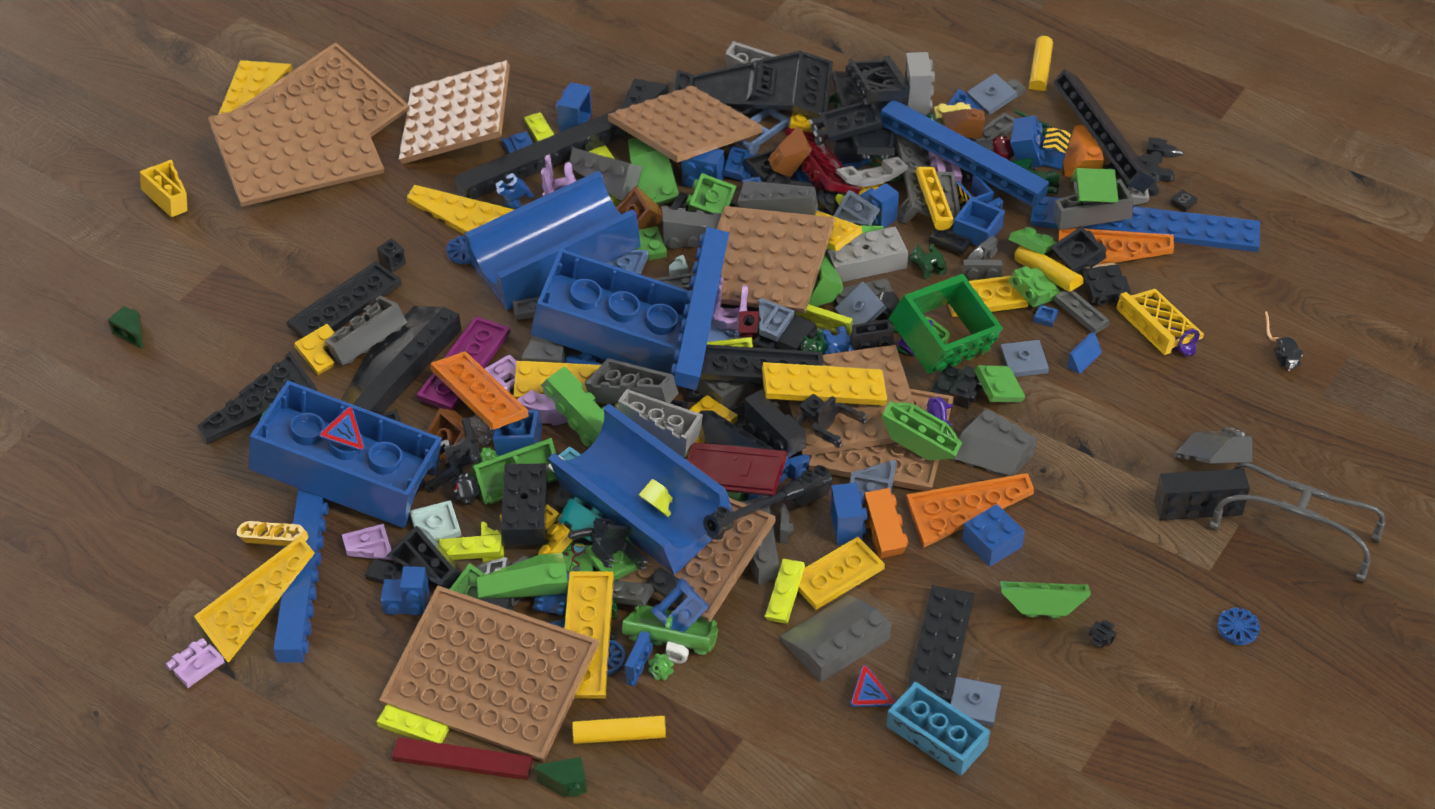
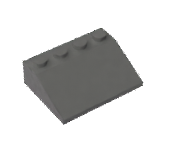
M848 594L781 635L780 640L821 683L890 640L892 624L878 609Z

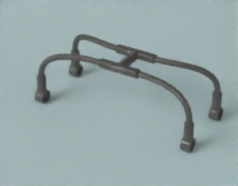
M1241 462L1234 467V469L1243 467L1252 469L1303 494L1298 506L1254 495L1227 497L1214 509L1209 528L1218 530L1222 520L1223 506L1237 500L1263 502L1278 506L1282 510L1316 522L1321 521L1347 534L1362 548L1364 559L1361 562L1355 580L1364 583L1370 566V553L1365 543L1351 530L1335 521L1320 516L1319 513L1306 509L1311 496L1325 501L1330 500L1371 510L1378 514L1379 519L1376 522L1370 540L1378 543L1386 523L1384 513L1379 508L1370 504L1329 495L1328 492L1293 480H1286L1251 463Z

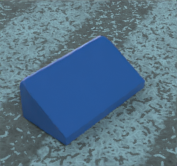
M1094 332L1090 333L1069 354L1068 368L1078 374L1082 373L1101 354V347Z

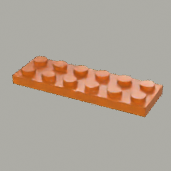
M466 351L430 363L431 371L492 430L528 417V409Z

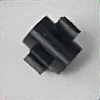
M1102 620L1101 623L1096 621L1089 631V636L1093 637L1091 643L1099 648H1103L1104 645L1109 647L1117 635V632L1112 630L1115 625L1107 620Z

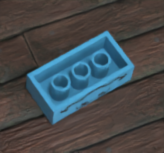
M917 682L888 710V728L960 776L988 747L989 729Z

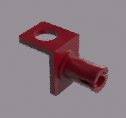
M740 311L738 334L740 338L752 337L753 342L759 334V312ZM752 316L755 320L751 326L744 325L743 320L745 317Z

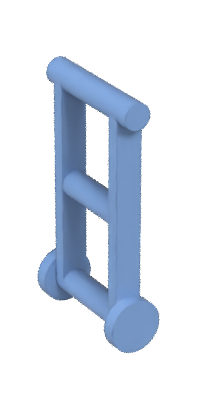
M763 109V111L751 119L758 123L768 115H771L781 122L770 130L762 126V135L751 143L745 139L735 143L754 155V153H757L759 145L789 126L791 119L775 109Z

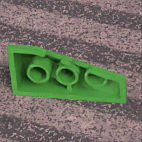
M824 255L809 304L815 307L833 302L836 296H839L843 290L841 277L826 255Z
M563 553L540 554L478 577V599L566 594L567 573Z

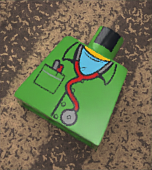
M578 538L576 544L570 543L562 552L567 573L595 572V566L586 555V548L590 545V541L586 538Z

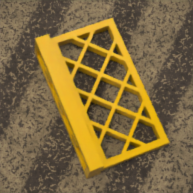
M1156 289L1131 296L1127 292L1120 294L1116 309L1164 355L1170 354L1172 348L1178 346L1179 339L1184 334V330L1196 329L1200 333L1198 340L1203 339L1204 333ZM1153 296V297L1156 298L1158 301L1152 300V299H1148V298ZM1146 304L1156 306L1157 309L1147 307ZM1160 308H1164V309H1167V310L1170 311V312L1163 311V310H1159V309H1160ZM1158 315L1169 318V320L1158 318ZM1172 319L1178 320V321H1180L1181 323L1174 322V321H1172ZM1170 327L1181 329V332L1172 330ZM1194 333L1188 334L1183 339L1182 343H1189L1190 340L1193 338Z

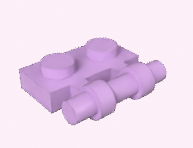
M510 354L485 368L508 392L514 388L517 361ZM509 378L512 379V380H510V381L507 382V383L504 382L505 380H507V379H509Z
M201 638L197 642L193 641L190 643L188 648L180 654L176 653L173 655L172 659L165 663L170 671L174 669L175 676L189 688L222 665L224 659L210 644L207 646L206 641Z

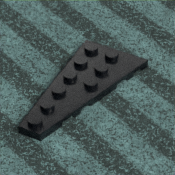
M291 352L285 355L283 361L272 365V370L267 374H261L241 390L237 398L226 402V406L222 410L215 411L197 426L198 431L207 444L259 421L287 380L317 391L316 386Z

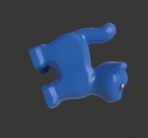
M514 173L506 177L511 183L505 184L502 180L496 183L497 192L504 197L506 208H520L519 197L524 194L527 198H533L534 196L525 182L517 178Z
M845 326L837 327L838 335H832L829 329L823 330L824 340L827 344L823 355L854 351L852 339L847 334Z

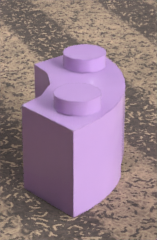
M531 390L517 399L526 409L539 410L541 423H552V426L568 422L565 416L557 411L555 403L545 394H539Z

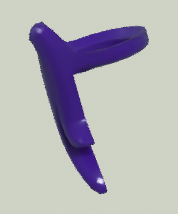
M1190 329L1184 332L1179 339L1178 346L1174 348L1186 357L1194 355L1196 343L1200 336L1199 331ZM1194 333L1189 343H1182L1188 334Z
M939 396L936 398L930 397L927 402V412L946 422L949 426L953 425L947 421L946 410L952 408V404H947Z

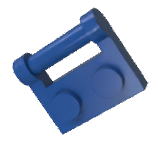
M681 578L673 591L659 605H655L651 611L665 626L667 618L673 617L671 629L686 632L710 606L691 588L686 580ZM684 592L688 597L668 616L665 611Z

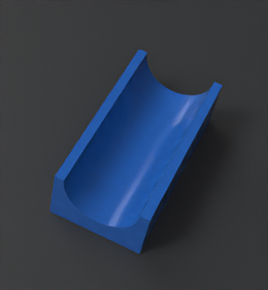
M599 171L465 233L472 266L507 311L513 308L512 301L535 298L541 295L560 248L608 263L641 247L636 213L633 209L622 215L619 213L607 192L603 176Z
M560 248L537 302L530 335L606 360L609 358L670 374L673 363L677 364V361L673 359L676 348L680 349L677 341L679 333L683 334V331L680 330L682 319L687 317L683 316L685 305L690 303L686 301L688 290Z
M287 380L250 435L249 470L404 528L408 521L413 499L426 473L435 476L438 470L442 438ZM352 407L364 449L359 451L319 437V433L345 409Z
M607 404L603 408L604 422L602 429L591 447L580 456L571 460H563L553 453L548 458L560 486L573 497L576 496L586 502L585 506L590 510L595 508L604 514L602 518L612 519L615 525L630 526L631 532L627 536L629 540L675 575L712 540L707 536L703 526L705 516L714 513L719 506H723L730 512H733L727 492L724 487L611 404ZM652 479L663 485L673 498L672 502L669 503L668 509L671 511L669 517L660 513L654 506L639 496L640 492Z

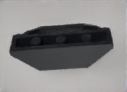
M700 410L699 414L703 415L702 428L707 443L773 450V447L718 415L713 410Z

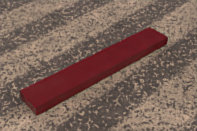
M398 737L392 754L393 761L528 780L533 762L532 756Z

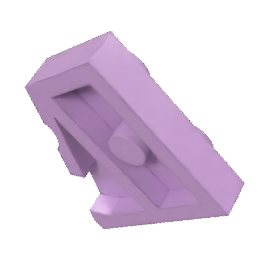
M384 524L342 534L347 556L393 560L387 556L392 550Z

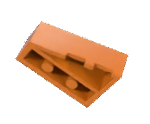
M890 488L866 492L863 496L864 502L861 505L862 508H866L868 521H865L867 528L871 529V540L878 557L882 559L904 554L908 546V538L901 529L902 518L896 512L897 502L895 495H891Z

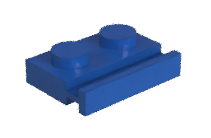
M527 131L510 135V138L507 139L505 137L502 138V143L508 154L533 144Z
M732 146L723 175L737 180L749 179L751 172L743 165V159L754 155L750 154L747 150Z
M641 631L625 664L627 685L635 687L651 654L653 643H650V633Z

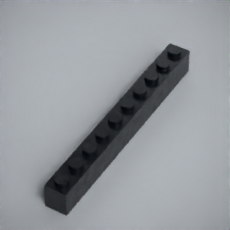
M1064 69L1053 81L1054 85L1127 184L1144 193L1156 179L1080 78Z
M615 109L454 176L456 188L462 197L476 199L497 190L496 183L501 180L505 184L511 183L506 178L511 173H514L517 178L524 179L541 172L543 168H546V155H550L553 167L569 160L572 148L591 151L629 135V133L608 121V114L618 110Z

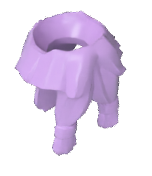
M550 155L545 156L546 168L541 170L542 188L544 190L542 196L548 195L576 181L570 162L565 163L566 178L554 180Z
M720 277L712 323L720 329L736 330L739 326V312L747 311L748 285L742 286L741 305L739 308L721 307L724 277Z

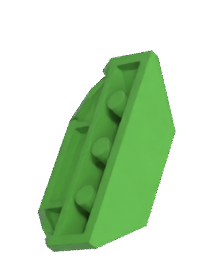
M890 401L881 416L893 441L926 460L954 459L962 445L961 440L957 438L955 432L946 422L912 403H895Z
M1000 581L1002 594L1022 614H1026L1028 617L1048 615L1051 618H1060L1061 616H1067L1090 597L1091 593L1087 584Z

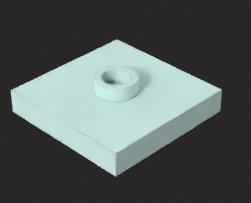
M451 500L410 511L414 528L419 526L427 530L437 542H439V539L461 536V530Z

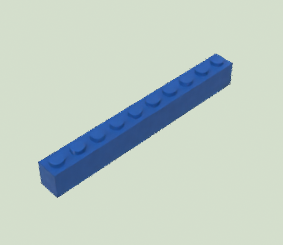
M892 100L881 110L880 118L884 127L965 171L980 177L982 180L1030 206L1035 207L1046 196L1049 182L906 105Z
M706 227L705 234L700 235L698 245L701 248L698 247L695 259H698V262L695 261L692 273H695V276L692 275L689 285L693 289L688 291L686 299L690 303L685 305L683 316L687 317L682 319L680 330L683 331V334L679 333L677 341L680 349L676 348L673 359L677 361V364L673 363L670 373L674 376L677 386L696 390L698 386L729 232Z
M299 488L293 524L301 525L308 533L306 543L315 554L282 594L274 644L277 663L304 662L305 654L309 652L307 636L311 635L312 631L310 618L314 617L312 601L316 600L317 596L315 583L319 582L317 566L321 565V553L319 552L324 547L322 532L326 531V519L324 517L328 515L329 511L326 498Z

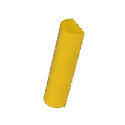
M1040 36L1036 40L1029 90L1046 91L1053 48V40L1048 36Z
M917 167L915 173L934 226L937 230H946L953 225L954 219L935 167Z
M1022 245L1017 248L1015 261L1025 267L1028 266L1030 269L1037 267L1051 282L1066 291L1071 292L1083 284V277L1050 257Z
M664 716L573 722L574 744L666 738Z

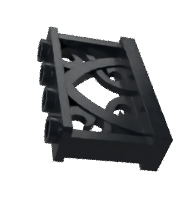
M883 56V60L854 61L853 59H848V65L845 67L846 76L850 78L851 83L855 86V90L858 91L860 98L863 99L866 105H870V102L891 100L909 103L910 85L890 56ZM875 76L885 81L880 84L869 79Z

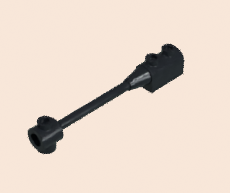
M817 465L812 472L803 471L800 477L791 480L786 487L774 494V496H769L733 512H730L723 506H719L714 513L705 516L703 520L706 534L711 539L721 540L724 533L733 528L735 520L781 500L791 499L801 507L828 495L832 484V476L826 467Z

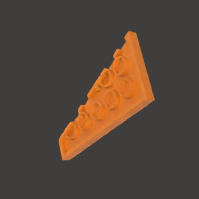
M1078 228L1059 229L1058 242ZM1085 229L1086 231H1091L1095 240L1098 243L1102 242L1107 249V252H1105L1106 259L1097 265L1172 254L1174 251V235ZM1058 258V263L1065 266V264Z
M1028 473L907 494L906 501L923 548L963 529L965 522L996 504L1004 509L1033 495L1034 487Z

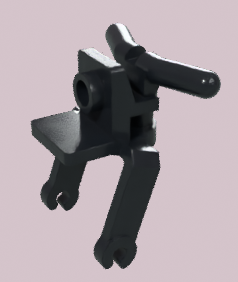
M812 394L801 404L800 409L802 412L795 418V421L799 425L805 419L810 424L814 423L815 436L832 443L837 448L843 445L841 442L842 438L826 431L831 427L837 414H844L861 424H865L868 421L867 415L864 412L857 411L842 403H835L836 398L834 396H831L824 402L818 396Z
M469 418L462 419L465 439H459L456 445L452 444L449 440L441 442L440 455L444 452L446 453L450 468L425 482L424 487L429 492L436 491L438 487L455 478V475L464 473L463 466L482 460L479 446L475 443Z
M595 518L593 521L594 528L579 529L568 533V537L572 540L590 537L593 542L591 550L602 561L605 568H612V564L609 562L615 561L613 553H617V551H623L636 565L637 569L644 570L645 566L642 564L648 563L647 558L642 556L631 542L625 540L631 532L630 526L615 525L612 519Z

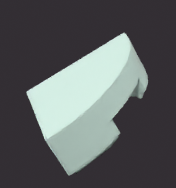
M684 255L675 258V261L669 266L670 276L688 273V266Z

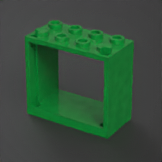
M964 274L904 295L889 317V320L928 374L935 371L941 372L948 366L954 367L963 360L969 361L973 359L976 355H984L985 352L991 350L990 346L999 339L998 335L1003 330V327ZM949 304L971 335L945 345L923 313Z

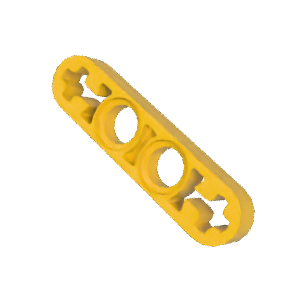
M247 521L242 523L237 529V535L245 543L288 546L300 536L305 541L308 539L306 530L297 524ZM268 530L266 534L261 536L264 531ZM284 531V533L277 538V536Z

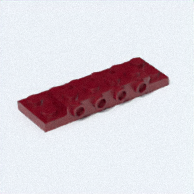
M787 127L786 136L788 137L795 129ZM802 130L812 149L800 165L803 172L807 173L809 180L814 182V185L820 189L825 188L830 192L838 191L845 195L848 190H851L859 195L861 191L859 186L846 182L836 173V169L844 167L825 142L821 145H816L814 133Z

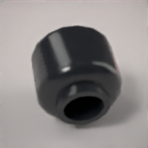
M883 291L877 297L887 308L877 318L888 320L900 300L894 292Z
M471 472L457 474L455 479L451 481L454 498L462 500L463 504L474 502V497L480 495L477 477L472 475Z

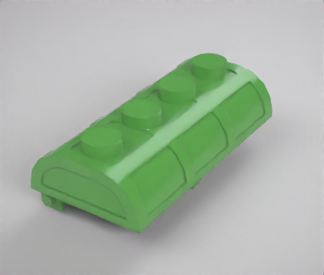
M552 438L472 465V472L477 477L480 497L484 504H492L503 499L505 464L547 463L548 483L558 480L555 473L548 467L550 464L548 458L553 453L556 454Z
M637 605L635 607L637 611H633L623 620L622 632L625 635H629L631 640L637 641L641 631L650 633V640L654 645H664V643L672 642L694 649V652L697 654L711 652L715 646L719 628H716L717 622L714 619L709 623L700 618L686 632L672 630L673 617L667 618L665 626L651 611L653 607L647 605ZM671 610L665 611L668 616L673 612Z

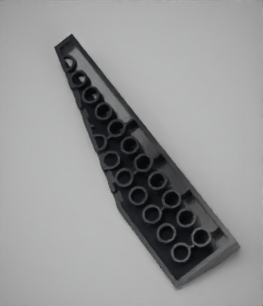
M413 306L404 316L407 323L399 331L388 335L383 342L378 343L366 355L341 400L377 414L384 413L461 331L459 313L445 307Z

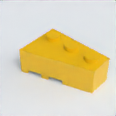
M172 160L140 171L141 190L170 217L187 211V193L181 180H179Z

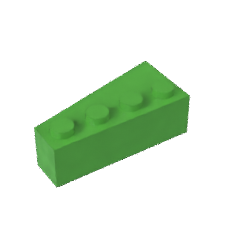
M564 366L541 384L544 394L555 403L557 411L568 420L569 426L579 434L582 443L590 448L602 429L604 411L603 408L601 409L596 404V398L591 392H584L582 390L583 384Z

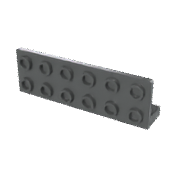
M895 133L893 146L895 152L894 156L889 158L899 156L908 165V169L903 172L908 198L898 208L900 221L907 224L915 217L917 212L931 217L915 173L917 167H931L927 149Z

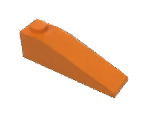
M1075 125L1063 160L1064 177L1071 176L1076 168H1103L1102 148L1085 125Z

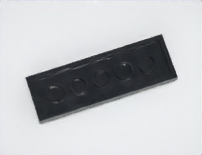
M375 261L289 319L287 325L302 338L325 324H328L333 331H336L352 318L362 313L363 309L368 305L372 306L377 302L376 298L380 295L385 297L401 286V279Z
M707 344L700 379L764 383L762 374L763 362L823 366V352Z
M935 585L931 586L907 690L917 682L951 704L975 593Z

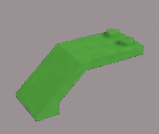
M636 137L629 139L631 163L642 166L638 187L657 205L676 200L679 191L669 157Z
M1076 168L1070 176V183H1074V180L1077 182V203H1082L1083 201L1110 202L1112 205L1118 203L1115 170Z

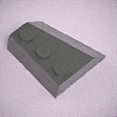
M986 409L961 433L959 439L962 445L956 457L948 460L954 462L960 460L966 462V465L974 467V465L986 468L987 472L1004 477L1014 476L1035 455L1037 438L991 410Z
M1222 427V431L1194 432L1175 452V457L1196 459V461L1206 463L1252 462V436L1245 434V431L1235 429V427Z

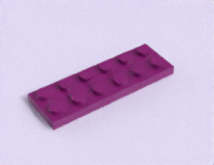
M475 316L444 358L466 351L485 369L510 335V327ZM432 373L417 393L418 401L442 409L455 410L461 402V399L434 373Z

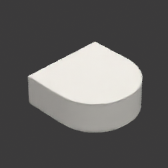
M668 642L665 654L674 663L681 664L687 661L689 651L683 645Z

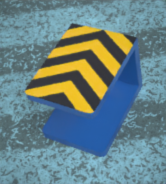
M1048 127L1042 147L1045 151V159L1042 161V166L1061 170L1071 132Z
M973 175L971 192L976 196L974 199L984 203L993 201L994 192L980 177ZM956 181L959 205L963 208L969 199L974 197L959 181Z

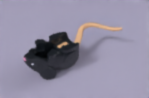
M1265 312L1267 336L1271 341L1277 342L1278 347L1274 348L1276 358L1280 359L1279 366H1285L1287 371H1291L1301 365L1299 360L1303 356V351L1298 349L1297 343L1290 337L1273 338L1271 336L1268 313Z

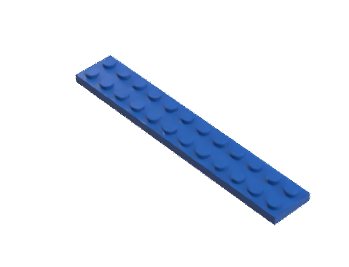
M1045 196L1035 207H1032L1030 226L1059 229L1053 218L1055 200L1061 198ZM1134 206L1132 219L1083 227L1084 229L1174 235L1175 243L1258 252L1260 245V221Z

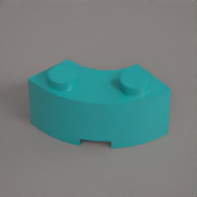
M575 496L574 499L570 498L557 520L574 531L594 528L593 521L595 518H602L604 514L595 508L589 510L585 507L586 502ZM584 537L587 540L591 541L590 537Z

